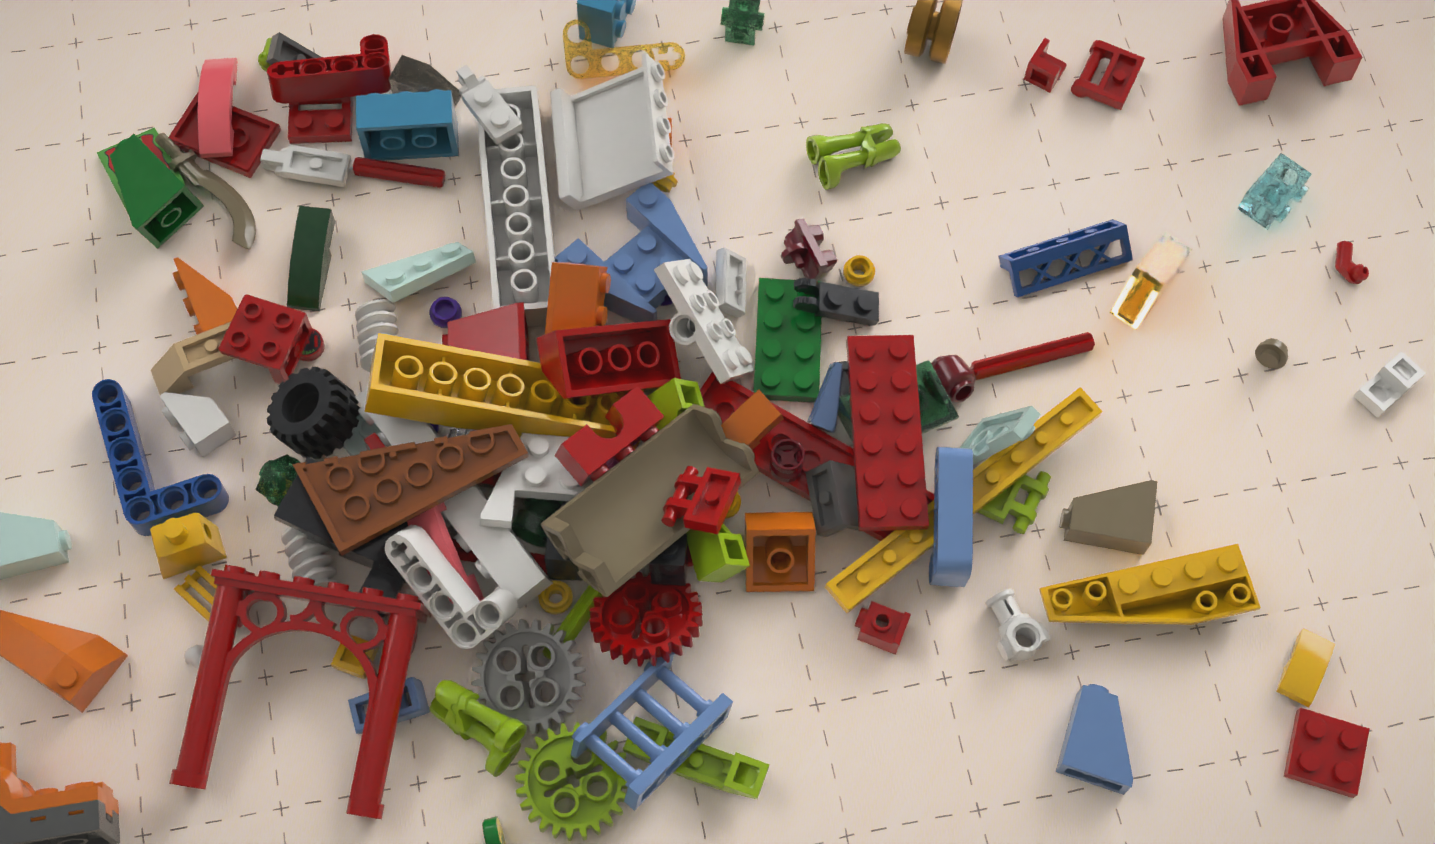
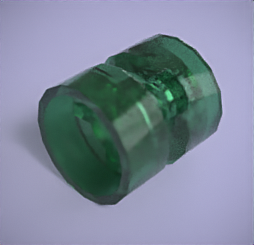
M524 498L523 504L526 508L517 511L512 520L511 529L516 536L525 542L540 548H546L548 536L543 530L541 523L555 513L563 501Z

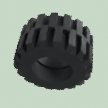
M312 366L310 370L307 367L300 369L298 374L292 373L288 376L286 382L282 381L278 386L279 390L273 393L271 400H273L272 404L268 405L267 413L270 414L266 418L267 424L270 426L269 430L279 441L304 458L321 459L323 454L327 457L332 455L336 448L340 450L344 446L347 438L350 439L353 436L352 430L358 426L359 420L356 417L360 415L358 411L360 407L357 405L359 402L355 398L354 391L324 368Z

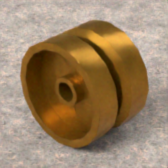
M917 0L908 23L906 33L908 36L904 54L920 57L924 53L927 41L931 40L930 60L946 64L963 0H943L940 12L936 11L938 0Z

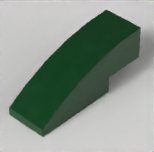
M299 206L289 268L287 307L320 312L332 256L330 245L335 219L331 209Z

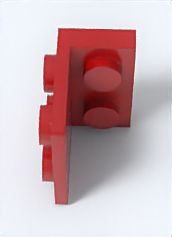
M246 294L243 296L218 349L221 354L268 368L274 382L280 384L282 381L286 382L288 376L294 372L313 329L305 312Z

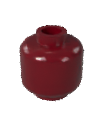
M958 355L939 356L932 361L927 374V382L944 402H963L971 396L975 388V373Z

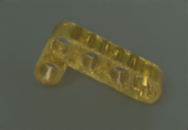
M576 19L571 20L563 29L566 69L576 79L618 76L638 69L632 62V56L638 50L646 52L655 61L652 48L658 49L657 55L665 54L668 52V48H672L673 53H678L679 58L674 60V65H669L668 60H659L658 62L662 65L664 71L678 69L685 61L684 49L674 42L592 49L590 29L585 22ZM579 25L584 29L585 38L579 43L570 41L567 32L571 26ZM607 53H612L618 58L619 64L614 71H607L602 67L601 59ZM582 56L586 58L589 65L585 73L577 74L573 72L571 61L574 57Z

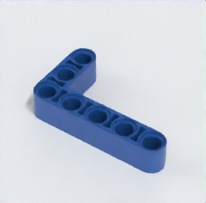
M112 379L102 380L93 387L92 400L123 514L135 532L142 536H151L150 528L162 524L170 518H180L192 513H200L204 517H208L223 511L227 507L229 495L219 478L213 474H202L155 490L131 401L121 385ZM117 396L114 401L106 403L110 397ZM125 424L122 430L113 432L117 426ZM133 453L130 459L121 461L126 454ZM142 482L138 489L129 491L133 484ZM217 490L216 494L211 498H204L208 491ZM184 501L179 508L171 510V506L175 502ZM150 511L146 519L137 521L140 514Z

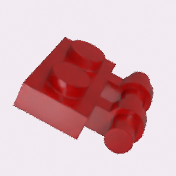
M687 466L684 473L680 474L674 484L676 490L673 496L669 497L663 507L664 515L661 521L664 525L673 527L676 520L684 516L685 528L718 535L741 484L740 473L707 467L703 477L698 476L699 471L695 467ZM694 492L692 500H687L688 495H692Z

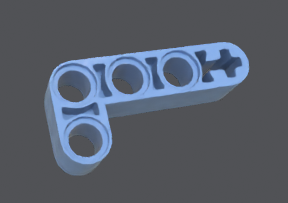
M937 447L934 466V545L929 562V585L965 587L971 576L973 560V451L968 448Z

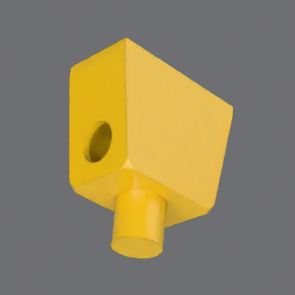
M192 513L180 518H170L164 523L150 528L163 579L193 570L198 565L205 566L227 558L218 527L200 513Z

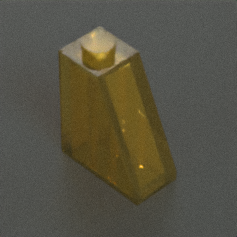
M1165 233L1136 266L1109 313L1137 330L1177 276L1193 249Z

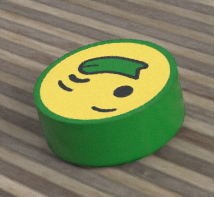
M498 816L484 819L482 827L485 843L505 844Z

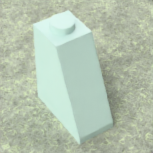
M0 512V580L69 563L67 550L72 549L70 535L67 530H62L54 520Z

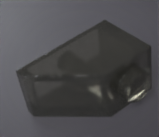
M401 55L389 77L392 94L402 91L413 93L429 92L435 89L451 90L455 107L461 98L459 89L430 64Z

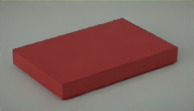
M197 92L168 138L181 151L187 153L189 149H192L197 157L252 178L261 163L260 159L263 149H270L281 128L275 122L232 106L233 156L201 158L198 139Z

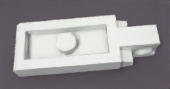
M467 64L456 70L459 77L458 82L462 85L459 88V93L462 96L463 103L496 145L523 130L522 122L489 80H486L483 75L477 78Z
M288 145V148H282L281 151L263 149L260 159L263 169L274 171L276 175L283 178L344 188L352 162L351 155L295 145Z

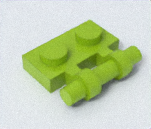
M1040 471L1036 479L1027 476L1026 473L980 509L978 513L1001 524L1004 523L1009 513L1016 518L1012 529L1019 534H1025L1028 526L1032 525L1037 517L1036 509L1040 500H1044L1049 491L1047 485L1051 476L1044 471ZM1020 488L1028 493L1024 504L1015 501Z

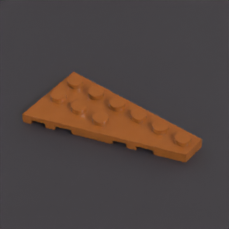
M512 424L470 431L467 435L447 438V436L434 438V441L418 444L410 442L361 451L360 454L342 458L334 456L324 458V461L310 464L302 462L292 465L339 553L343 556L528 458L529 455Z

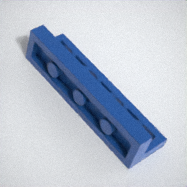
M1114 219L998 255L1000 267L1010 274L1013 293L1017 298L1133 260L1127 224ZM1120 240L1122 255L1110 258L1104 254L1111 242ZM1089 249L1095 253L1088 266L1081 267L1075 264L1082 251ZM1061 259L1065 261L1066 265L1060 275L1053 277L1046 273L1054 260ZM1029 268L1037 271L1038 273L1032 283L1022 287L1019 272Z

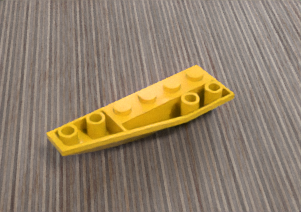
M1238 544L1041 587L1039 589L1049 622L1194 625L1256 611L1261 608Z

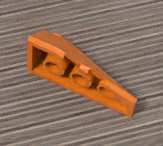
M0 610V656L82 713L128 657L126 653L99 635Z

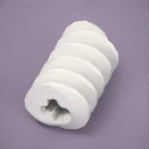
M369 301L359 306L355 311L356 329L358 332L357 340L360 345L358 348L361 356L360 365L365 371L370 372L372 356L378 333L395 336L399 332L398 326L394 324L397 321V316L393 313L396 307L391 301Z
M288 527L282 533L281 540L285 545V554L289 558L288 565L293 570L292 579L294 576L314 579V585L327 587L328 582L340 583L339 580H329L337 575L336 568L327 567L333 563V557L331 555H323L330 548L307 539L306 534L292 527Z

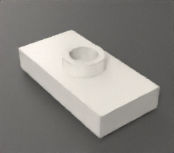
M723 247L716 250L715 295L719 300V309L739 318L745 315L746 258Z

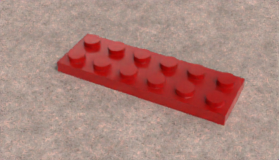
M914 335L847 336L846 347L859 531L927 530L929 527Z

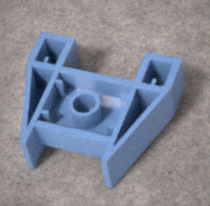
M649 183L641 186L625 199L627 219L641 232L606 261L597 256L579 238L555 257V262H571L608 267L607 274L611 276V285L609 292L605 293L604 307L633 322L658 320L656 308L664 302V297L668 293L654 269L665 262L691 259L701 269L703 273L702 280L706 287L708 286V267L673 203L655 185Z

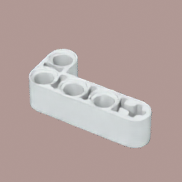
M410 525L389 537L386 541L385 553L390 562L458 647L463 649L475 647L517 612L518 604L515 596L505 589H497L480 601L422 527ZM493 606L498 609L499 613L494 610Z

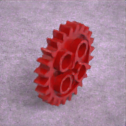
M641 571L637 572L636 578H630L608 597L602 595V598L594 597V607L589 610L591 633H593L594 642L600 643L601 652L610 650L612 660L622 655L624 665H627L632 658L636 659L638 667H641L644 660L647 659L650 660L652 666H656L657 658L662 657L668 663L670 662V653L672 652L682 656V645L692 648V637L699 638V627L703 626L702 603L698 601V593L691 592V584L686 583V586L651 584L650 572L648 576L644 577Z

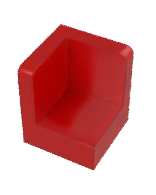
M1044 38L1028 62L1024 80L1050 93L1065 71L1067 64L1047 53L1050 40Z

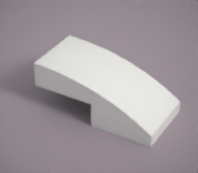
M1401 351L1385 364L1375 376L1360 387L1353 396L1378 418L1415 385L1426 372Z

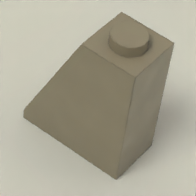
M1149 480L1074 497L1068 509L1063 508L1061 513L1060 528L1065 529L1063 541L1144 555L1152 543L1158 481Z

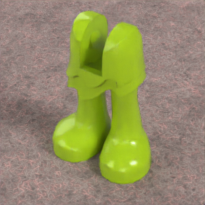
M886 123L866 127L861 126L860 131L852 134L829 137L812 135L806 139L808 158L812 164H818L819 180L825 190L835 188L839 184L843 171L860 165H864L863 170L869 166L873 167L882 161L898 155L901 152V146L896 139L888 140L893 135V129L890 124ZM861 146L860 150L832 155L841 150Z
M442 680L435 689V698L429 707L430 712L464 740L473 738L481 743L489 751L485 769L494 777L499 776L507 769L521 748L520 741L527 732L526 725L516 718H510L477 701L480 696L472 690L466 689L452 680Z

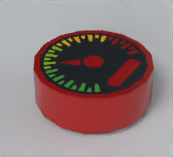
M313 329L300 360L313 361L324 352L325 344L319 331Z

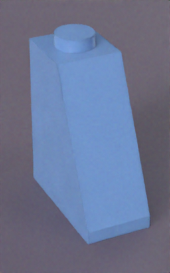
M1083 685L1075 697L1055 772L1124 795L1132 787L1133 776L1118 696L1109 693V690L1101 685Z

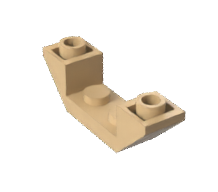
M231 322L174 343L150 370L160 395L164 392L179 394L194 387L190 379L191 375L235 359L221 354L218 349Z

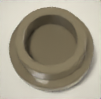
M1269 338L1257 346L1255 357L1263 366L1279 369L1285 366L1288 360V348L1282 341Z

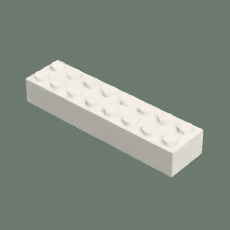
M537 85L496 89L497 92L522 122L523 130L496 145L477 121L493 309L524 302L528 327L546 325L552 262H555Z

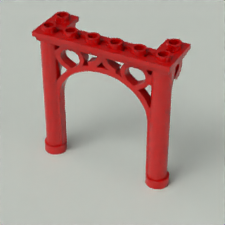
M225 565L224 571L212 569L211 576L215 578L214 584L217 587L176 769H172L169 784L206 789L229 680L239 659L252 646L268 637L293 631L313 632L328 636L343 644L354 654L365 671L369 686V701L346 814L382 819L385 805L381 804L410 656L416 644L418 623L426 624L427 617L431 618L432 616L430 611L418 599V596L397 593V598L394 599L383 597L384 591L363 587L362 593L349 591V585L337 582H328L327 587L314 585V579L294 576L293 582L280 580L281 574L260 570L259 575L255 576V573L246 571V568ZM280 597L309 602L302 612L290 615V621L285 622L287 619V608ZM258 601L272 602L277 608L275 620L262 628L258 627L251 621L249 616L252 605ZM325 604L354 609L342 618L340 623L341 632L335 630L337 623L327 617ZM380 613L389 615L388 625ZM315 616L320 624L307 621H310ZM360 617L374 619L378 625L376 636L368 642L357 644L349 633L351 623ZM244 625L251 631V634L233 647L237 627L241 628ZM384 642L377 674L366 652L379 647Z

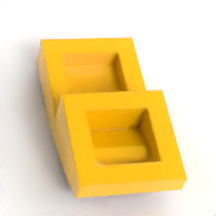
M1303 628L1297 636L1290 660L1283 669L1276 692L1309 708L1322 682L1335 643Z

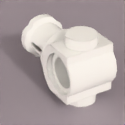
M1006 589L989 598L985 604L987 608H992L1001 624L998 627V632L1002 640L997 642V647L1003 659L1010 662L1014 660L1025 661L1033 657L1036 650L1040 649L1044 643L1050 641V636L1042 622L1038 623L1036 619L1030 618L1028 613H1021L1013 598L1015 595L1013 589ZM1019 635L1027 637L1031 642V647H1022L1017 643L1015 637Z

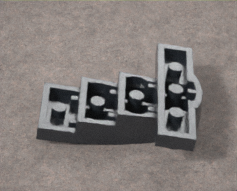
M307 457L305 461L306 464L318 462L310 457ZM297 474L276 510L274 519L306 534L307 539L338 551ZM407 522L341 556L372 568L358 593H362L363 587L384 591L383 597L396 599L397 593H400L405 583L407 584L385 553V543L388 538L408 527ZM380 613V615H381L384 619H386L387 614H381V613Z

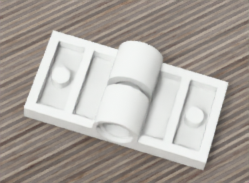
M691 259L665 262L655 268V273L679 312L673 316L669 324L670 335L674 341L681 345L697 343L720 384L745 377L753 372L755 369L751 364L752 357L750 353L737 340L735 336L736 330L731 321L724 318L719 309L718 298L711 290H708L702 280L703 273L699 266L692 262Z

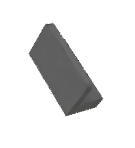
M830 460L805 472L817 535L828 537L845 528L859 531L855 467Z

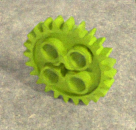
M579 722L575 723L573 732H568L567 727L562 723L560 734L558 735L548 728L547 735L549 739L546 741L536 736L535 742L538 748L536 750L528 747L524 749L530 760L518 761L519 767L525 773L515 775L516 782L525 785L515 790L517 797H527L520 804L521 810L533 809L528 816L529 822L533 823L541 819L539 830L542 833L550 826L553 827L552 835L554 839H557L561 831H566L568 841H572L574 832L579 831L582 839L587 840V829L592 828L597 835H600V823L604 822L612 827L613 821L610 814L614 813L620 816L623 814V810L618 805V802H624L626 793L622 789H628L625 785L627 781L589 748L586 751L590 752L592 758L588 763L579 765L572 760L571 750L574 741L572 736L580 726ZM605 731L599 737L604 743L607 741V732ZM617 740L607 744L614 751L619 746ZM625 752L617 753L620 757L626 760L627 757ZM599 765L603 767V769L599 772L590 773L595 767ZM549 766L558 768L559 775L556 779L552 781L541 779L540 774L544 768ZM574 775L576 779H579L580 786L574 788L572 784H568V777ZM597 781L605 783L608 787L606 793L599 797L592 796L588 792L589 786ZM560 788V789L557 790L555 793H553L552 796H550V797H545V796H544V794H545L547 791H553V790H556V789ZM563 798L572 799L575 802L573 810L568 813L558 812L555 808L559 800Z

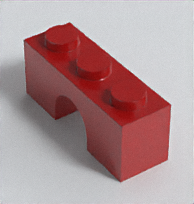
M638 386L615 402L605 416L613 426L616 437L602 438L595 434L586 424L564 441L554 456L581 487L590 479L593 482L610 470L607 466L613 461L617 460L620 462L635 450L633 446L640 440L644 443L660 431L657 426L664 418V415Z

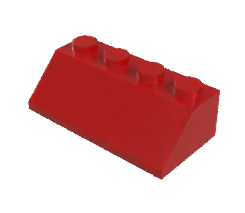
M671 319L555 330L539 336L536 340L542 372L563 399L631 391L636 386L641 390L659 388L673 378L681 379L675 341L669 331Z

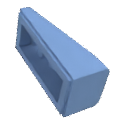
M833 362L829 365L807 421L814 427L829 433H835L837 426L842 378V364L839 362Z
M415 677L407 678L405 681L397 723L430 712L423 683ZM369 692L348 700L356 734H362L366 718L363 705L368 704ZM406 692H409L412 706H409Z

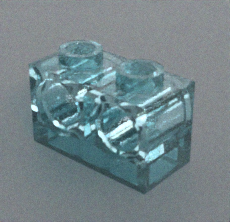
M1280 153L1245 193L1237 209L1269 230L1275 221L1281 224L1292 210L1289 205L1293 200L1299 203L1310 189L1306 186V183L1312 173L1283 153Z

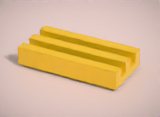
M198 565L194 569L195 572L191 576L188 574L184 578L185 582L181 586L178 584L174 590L209 622L211 613L187 592L192 587L207 602L213 605L214 597L197 580L202 577L216 590L215 578L202 566Z

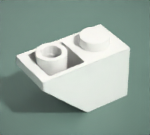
M168 392L160 395L161 400L166 406L161 412L171 426L179 424L183 432L178 435L189 451L196 448L200 455L204 457L236 436L230 422L212 398Z

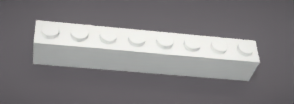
M368 387L355 396L362 405L358 409L359 413L370 426L375 423L381 430L377 436L386 447L415 442L416 444L434 441V438L440 437L430 423L364 412ZM478 485L446 500L444 503L447 510L441 512L446 526L448 527L452 524L459 533L454 537L466 553L472 550L479 559L474 564L486 579L492 576L498 584V587L494 590L505 589L510 591L517 600L518 608L522 609L553 584L511 528L480 526V514L488 498Z

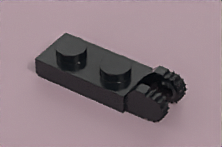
M799 278L794 280V290L796 292L815 295V297L799 296L794 298L793 307L796 310L815 313V316L868 326H875L879 322V292L818 282L816 279Z

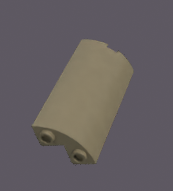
M693 404L541 523L546 535L563 559L567 560L570 558L579 569L577 574L602 595L608 597L690 530L684 527V516L678 518L673 527H668L661 521L664 515L663 507L669 497L673 496L676 490L674 487L676 479L680 474L684 473L687 466L695 467L699 471L698 476L703 477L707 467L740 473L741 484L738 490L759 473L752 449L745 443H739L726 438L721 427L722 420L716 411ZM693 492L692 495H688L687 500H692L695 493Z

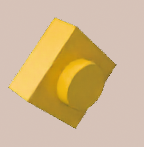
M351 635L357 644L368 642V640ZM340 643L331 666L342 672L366 679L365 671L358 659ZM379 647L366 652L372 663Z

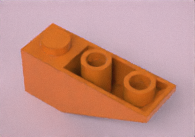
M174 258L173 260L178 271L172 274L179 290L185 289L188 297L184 298L183 302L190 317L195 315L199 324L193 325L196 334L198 335L231 322L237 311L233 298L180 258Z

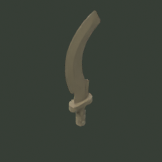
M165 133L158 134L155 138L156 143L173 159L169 163V167L174 172L180 170L194 186H202L218 198L232 217L234 225L232 241L245 249H251L255 240L256 225L252 211L242 196L218 175L209 170L201 169L195 162L197 155L192 149L184 153Z

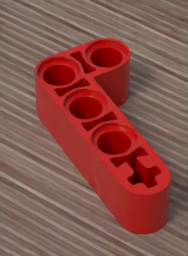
M379 34L367 35L360 40V54L281 61L267 68L272 98L275 102L283 104L356 97L370 93L382 94L390 91L393 87L388 41L386 37Z

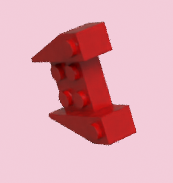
M1229 0L1222 18L1227 81L1239 106L1268 99L1277 78L1271 65L1309 57L1323 86L1352 80L1363 58L1350 33L1316 0H1268L1241 6L1239 0Z

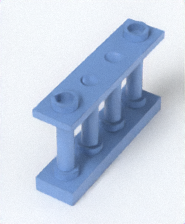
M673 652L670 653V662L668 663L662 657L657 658L656 666H652L649 660L644 667L645 672L590 724L587 722L581 724L572 736L574 741L571 755L575 759L589 748L627 781L625 785L628 789L624 802L634 811L728 718L733 701L724 693L714 702L710 699L706 701L669 670L675 654ZM658 680H661L697 711V718L691 724L688 722L683 724L648 694L647 691ZM637 702L674 734V741L668 747L664 745L659 746L623 714ZM611 725L615 726L650 757L649 762L651 764L644 771L640 768L635 770L599 738Z

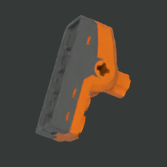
M11 742L0 743V844L120 843L118 800L113 797V789L104 782L95 783L91 781L67 785L64 791H58L56 788H44L35 791L28 782L17 777L16 745Z

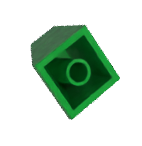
M134 133L129 138L120 141L115 151L110 154L131 224L157 249L204 207L202 202Z

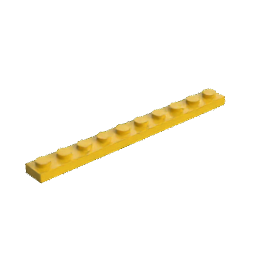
M1081 387L1034 423V432L1026 440L1018 441L997 452L973 470V515L1102 414L1103 411ZM934 501L928 504L929 527L927 530L893 531L826 583V590L846 613L853 610L933 547Z

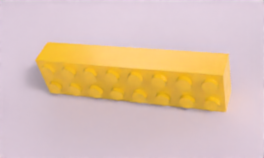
M378 333L372 356L364 412L472 431L512 424L519 438L522 433L571 437L588 424L598 436L613 438L616 437L615 430L605 416L611 406L630 391L563 399L542 372L541 363ZM639 442L633 446L634 449H637Z

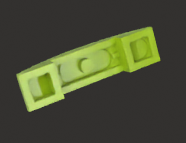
M635 717L633 724L659 746L664 745L668 747L674 741V734L669 732L666 727ZM627 738L623 751L651 764L649 762L650 757ZM701 744L673 774L725 792L758 799L770 764L737 752L733 755Z

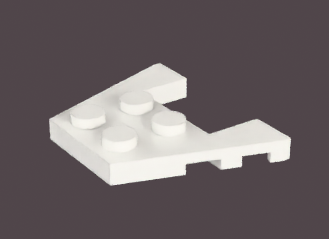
M522 433L520 439L529 457L503 470L480 514V526L511 528L515 497L570 501L591 485L593 481L590 479L581 487L554 456L560 445L569 437Z

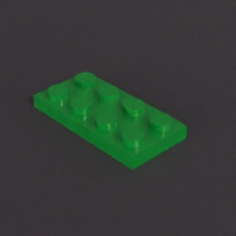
M759 278L753 392L755 393L760 390L768 400L815 403L820 385L822 317L815 316V313L796 310L793 307L794 298L799 296L815 297V295L796 292L794 290V280Z

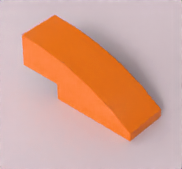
M758 390L721 427L726 438L739 443H745L753 450L760 444L759 440L784 418L765 395Z

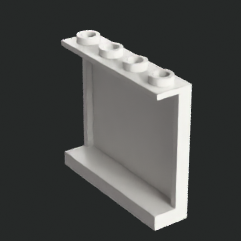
M646 52L641 54L643 67L572 96L562 88L550 91L559 199L575 211L673 175L672 161L674 160V152L669 139L671 125L667 118L666 106H668V99L663 87L665 72L662 65L658 61L655 62Z

